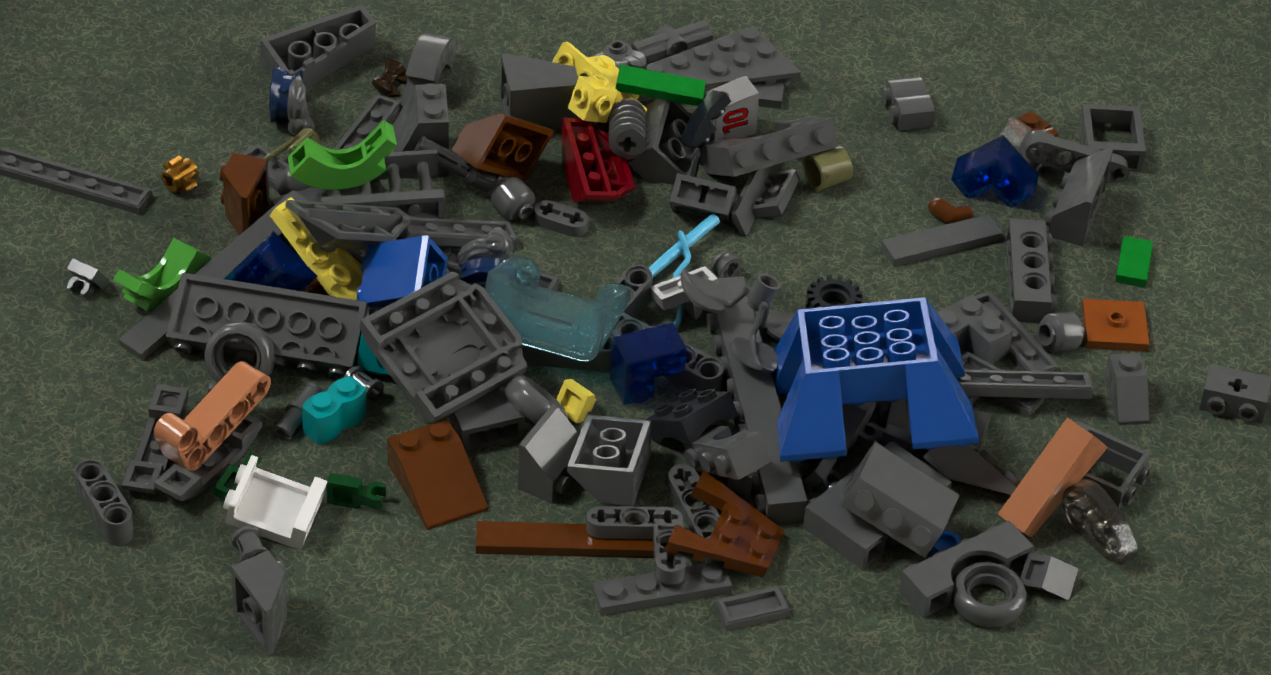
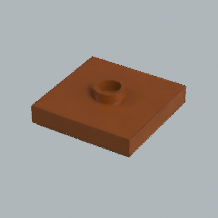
M1083 299L1081 307L1086 348L1148 352L1149 337L1144 302Z

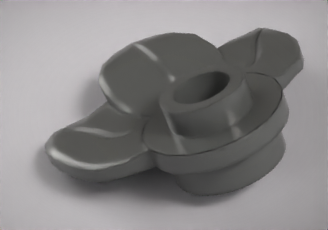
M621 40L612 41L604 48L603 52L595 55L610 57L615 61V66L620 68V64L642 69L646 67L645 55L642 52L632 50L630 44Z

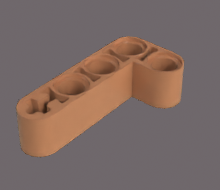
M238 362L184 420L173 413L164 414L154 428V437L162 454L190 472L196 471L265 397L271 385L270 377L246 362Z

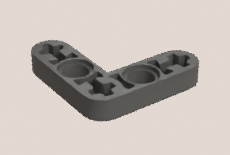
M598 506L591 508L587 512L586 531L590 536L600 539H653L656 579L664 584L673 585L682 582L685 578L686 552L678 550L676 555L665 552V547L661 545L668 543L676 524L684 528L683 515L679 510L672 507ZM636 520L642 522V524L630 525L627 521ZM673 561V569L668 568L667 562Z

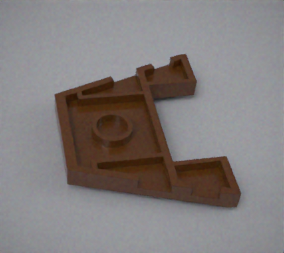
M703 470L691 496L722 511L710 538L701 537L676 524L664 551L676 555L678 550L691 553L693 560L704 562L706 557L722 561L724 568L764 578L784 534V530Z

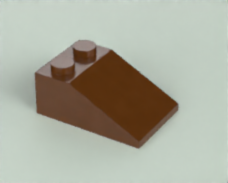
M448 419L387 438L388 465L427 530L488 510L487 503L462 441Z

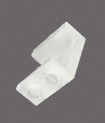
M251 455L247 466L241 464L234 481V483L238 484L236 490L230 489L225 498L223 508L228 510L225 523L237 528L246 525L256 526L260 530L262 537L290 547L302 549L322 503L327 481L315 477L311 487L257 468L258 457Z

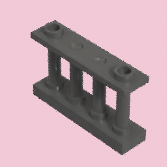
M437 150L392 152L390 155L385 156L386 171L374 180L388 179L390 193L372 194L370 182L358 186L359 195L341 196L340 190H328L329 196L321 197V202L397 207L411 217L444 219L445 215L444 190H432L430 178L437 176ZM418 178L420 191L402 192L400 179Z

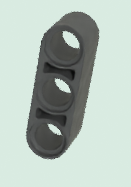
M94 459L83 460L77 464L74 470L76 490L80 501L108 544L122 546L129 543L134 536L130 506L100 461Z

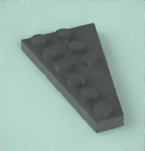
M754 26L650 63L645 67L647 70L705 80L704 93L743 76H747L751 83L764 82L765 85L776 84L778 79L789 78L790 82H797L801 79V72ZM639 96L637 100L646 101L654 100L656 98Z

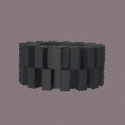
M828 275L827 280L820 277L817 278V283L813 281L810 287H808L805 309L861 304L863 294L862 291H859L857 284L852 286V280L850 279L844 282L842 276H838L837 280H834L832 275ZM835 300V301H839V302H841V303H843V304L833 305V304H829V303H827V302H825V301Z

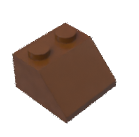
M233 153L228 163H224L220 170V181H223L224 186L221 203L225 204V216L237 233L241 235L265 214L270 204L268 160Z

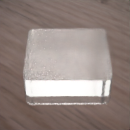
M1010 117L1000 137L1013 146L1020 148V143L1026 134L1031 131V127L1016 118Z

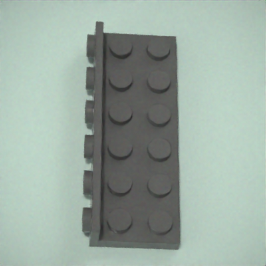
M182 272L166 338L176 352L191 354L192 350L205 353L209 338L218 328L229 322L245 321L260 327L271 339L276 358L273 368L284 369L285 365L297 367L298 371L306 374H315L317 370L328 372L329 376L341 379L349 369L355 366L362 334L359 327L360 321L367 315L368 304L365 301ZM240 338L231 339L224 346V356L235 357L236 361H243L247 364H253L254 360L257 361L256 350L247 340Z

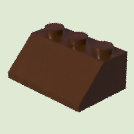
M500 113L466 124L459 133L452 151L475 168L508 178L517 177L524 182L532 172L554 131L550 128Z

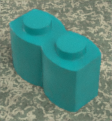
M347 376L335 381L327 391L317 393L308 398L302 405L303 433L317 445L335 439L342 429L350 428L360 423L367 414L366 387L352 376Z

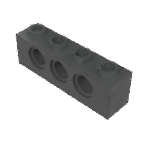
M1009 218L1006 249L1010 313L1018 322L1040 323L1045 315L1055 313L1056 295L1051 294L1054 291L1055 275L1049 272L1052 271L1053 253H1048L1051 249L1052 235L1051 233H1046V220Z

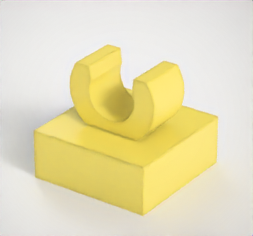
M573 379L564 380L556 400L568 412V418L577 424L585 420L587 413L592 411L597 399L594 398L595 394Z

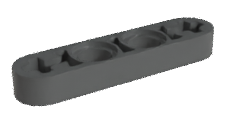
M1032 133L1023 142L1025 155L1028 160L1067 172H1071L1076 161L1101 151L1097 148L1044 133ZM1062 151L1071 152L1066 158L1056 157ZM1113 153L1107 183H1122L1130 174L1127 160L1123 156Z
M684 464L676 465L669 471L668 488L690 531L709 539L713 530L705 531L700 529L698 525L709 523L715 527L720 515L715 507L703 501H700L703 504L700 507H690L686 504L687 501L698 500L692 497L691 494L700 477L691 466ZM678 478L688 481V489H685L683 481ZM707 557L705 558V560L709 563L718 562V560H714Z

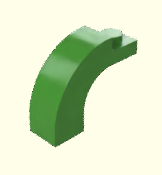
M383 120L361 143L341 150L326 148L307 137L288 156L290 176L306 185L326 190L349 189L366 184L386 171L384 157L390 155L397 145L394 127Z
M173 238L162 260L152 271L142 276H135L119 269L113 280L124 286L122 292L125 293L123 298L151 312L178 289L182 272L195 274L212 257L185 242Z

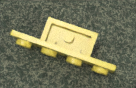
M562 43L552 62L575 66L578 78L579 76L592 77L593 74L601 75L609 80L608 83L612 87L616 88L619 68L615 66L613 59L605 55L586 57L571 43ZM618 91L614 104L623 99L638 101L637 99L640 95Z

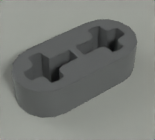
M550 200L538 202L534 208V221L543 228L572 237L582 236L588 231L589 218L582 210Z

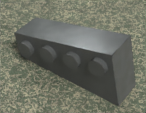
M362 4L261 39L260 64L271 80L273 68L281 67L288 71L290 75H294L297 71L302 70V81L305 88H308L374 48L376 22Z

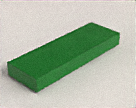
M620 64L615 89L619 92L699 106L703 101L706 81Z

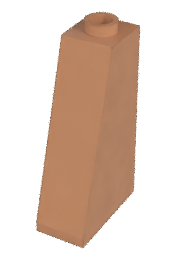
M1067 417L998 515L1005 519V522L1010 521L1021 533L1023 532L1027 536L1032 537L1108 447Z

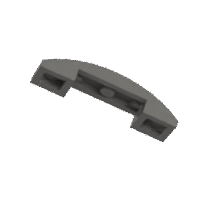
M156 385L148 408L149 420L135 460L130 459L122 482V489L155 494L158 491L154 487V482L167 471L171 460L162 454L154 437V428L158 420L166 413H173L184 420L189 395L188 389Z
M247 415L196 471L190 472L174 464L154 482V487L180 501L194 498L208 490L223 476L230 464L234 465L243 456L262 428V422Z

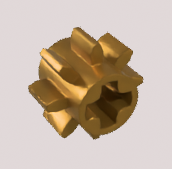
M178 155L163 164L166 171L161 174V178L168 190L172 192L178 190L179 193H183L198 185L194 179L199 176V171L191 159L185 158L182 160V157Z

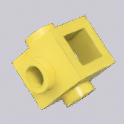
M593 74L592 77L579 76L568 109L583 121L607 123L618 91L608 83L609 80L601 75Z

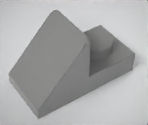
M706 266L688 272L691 275L703 277L719 284L718 278ZM681 275L649 287L652 299L663 310L677 308L683 303L685 310L694 319H697L703 311L702 308L692 303L684 293L681 285Z

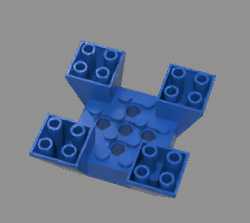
M926 297L799 309L796 311L774 349L777 354L778 366L771 373L777 394L787 396L777 420L781 462L790 461L796 463L806 459H834L838 456H847L843 404L862 405L866 402H895L898 399H906L907 419L913 449L932 450L936 447L953 445L964 447L969 444L979 443L972 403L956 377H965L958 339Z

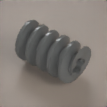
M623 99L616 102L609 114V147L616 156L623 159L637 158L646 148L645 109L642 104L632 99Z

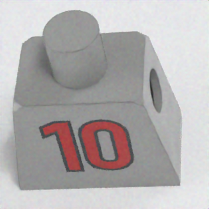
M747 76L709 90L704 94L705 99L713 90L725 92L732 101L725 107V112L719 118L710 120L717 129L710 135L713 140L724 137L742 138L756 134L759 92Z

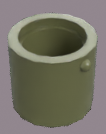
M840 145L807 155L803 159L802 167L805 179L816 192H821L847 182L853 176L851 158Z

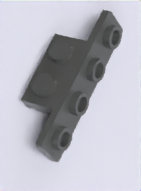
M782 163L751 172L731 211V221L737 227L741 236L748 235L756 218H773L783 214L800 180L796 169L780 171Z

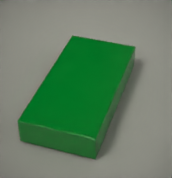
M1123 236L1115 282L1145 288L1153 241Z

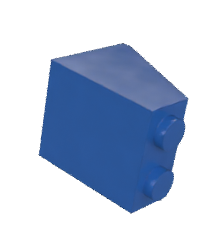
M417 236L367 245L366 256L362 258L361 262L363 278L362 285L357 289V300L367 302L368 306L384 308L445 276L448 257L429 236Z

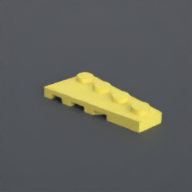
M286 201L275 207L270 217L329 296L357 300V289L362 285L363 278L361 264L344 248H337L335 252L319 249L318 245L306 236L286 208Z

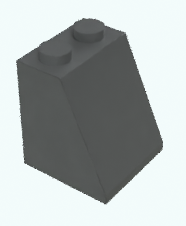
M501 54L500 99L504 114L550 128L553 131L562 130L563 118H580L568 109L578 80L575 66L512 54Z
M446 84L416 85L393 124L397 143L393 152L414 151L422 136L449 149ZM438 153V156L448 161L447 157ZM437 164V176H448V169Z

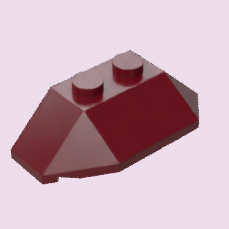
M563 118L562 166L572 201L574 203H605L634 191L635 184L628 161L616 156L609 147V134L599 129L596 122L583 121L581 118Z

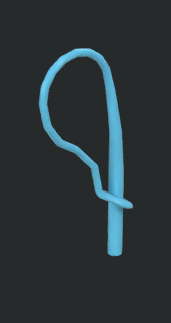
M714 213L711 214L687 235L679 230L678 242L649 267L652 272V278L682 254L684 261L673 273V278L679 276L691 261L689 248L720 223L719 217ZM683 303L678 307L676 320L664 333L671 336L680 325L684 310Z

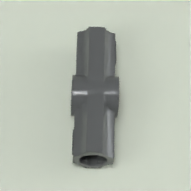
M706 20L678 29L665 25L660 27L653 37L634 42L630 45L632 50L642 52L645 55L647 64L713 41V34Z

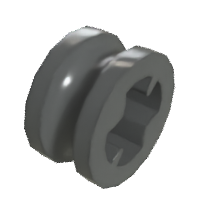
M730 250L720 252L711 263V270L719 278L734 277L741 268V260L734 256Z

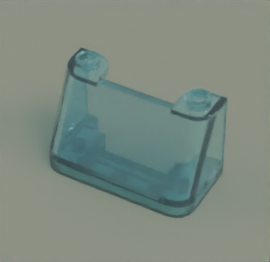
M515 254L488 272L485 290L520 333L523 345L582 362L591 361L601 353L627 306L631 290L629 286L608 283L599 289L596 299L591 301L539 286V266L533 260Z

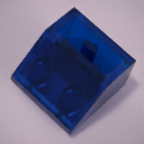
M273 231L224 279L302 291L317 275Z

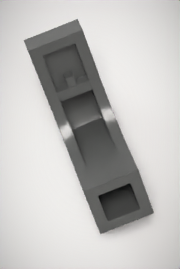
M424 32L419 37L406 72L408 79L402 107L416 85L438 84L443 68H452L458 44L456 38Z

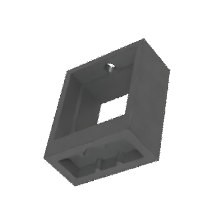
M1082 104L1078 123L1081 144L1100 150L1107 147L1112 148L1114 154L1121 155L1127 160L1130 172H1142L1146 146L1140 107ZM1093 128L1131 130L1133 143L1094 141Z
M1079 422V426L1094 435L1108 447L1098 460L1129 475L1123 484L1118 487L1090 473H1086L1070 493L1118 514L1124 504L1130 505L1133 501L1137 485L1143 486L1147 481L1151 468L1147 466L1150 453Z

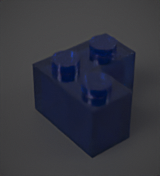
M1002 135L958 157L951 181L966 198L972 199L992 189L1008 207L1012 208L1033 198L1039 175L1009 140Z
M673 322L613 337L610 380L624 405L643 403L653 398L655 378L685 370L687 348Z

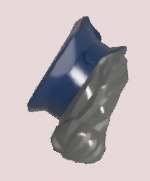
M281 67L273 68L269 96L270 122L288 119V131L293 136H296L305 128L315 130V123L309 116L311 109L307 105L308 102L312 101V98L306 93V88L302 81L303 71L299 70L294 75H290L288 71Z
M495 227L487 235L463 245L457 256L458 266L461 268L462 274L459 279L466 283L489 282L496 292L512 286L516 276L508 270V264L513 259L514 250L511 235L501 227Z

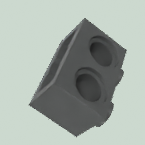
M677 173L670 198L672 211L707 218L714 213L721 222L730 223L731 211L737 198L736 187Z

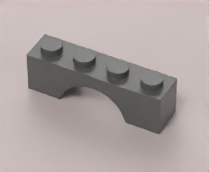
M1010 521L998 526H992L971 539L962 540L958 545L950 549L935 553L931 558L918 564L909 565L902 571L899 592L920 616L925 618L950 605L954 586L953 580L964 568L975 563L992 562L1004 565L1018 573L1023 570L1027 555L1033 552L1034 546Z

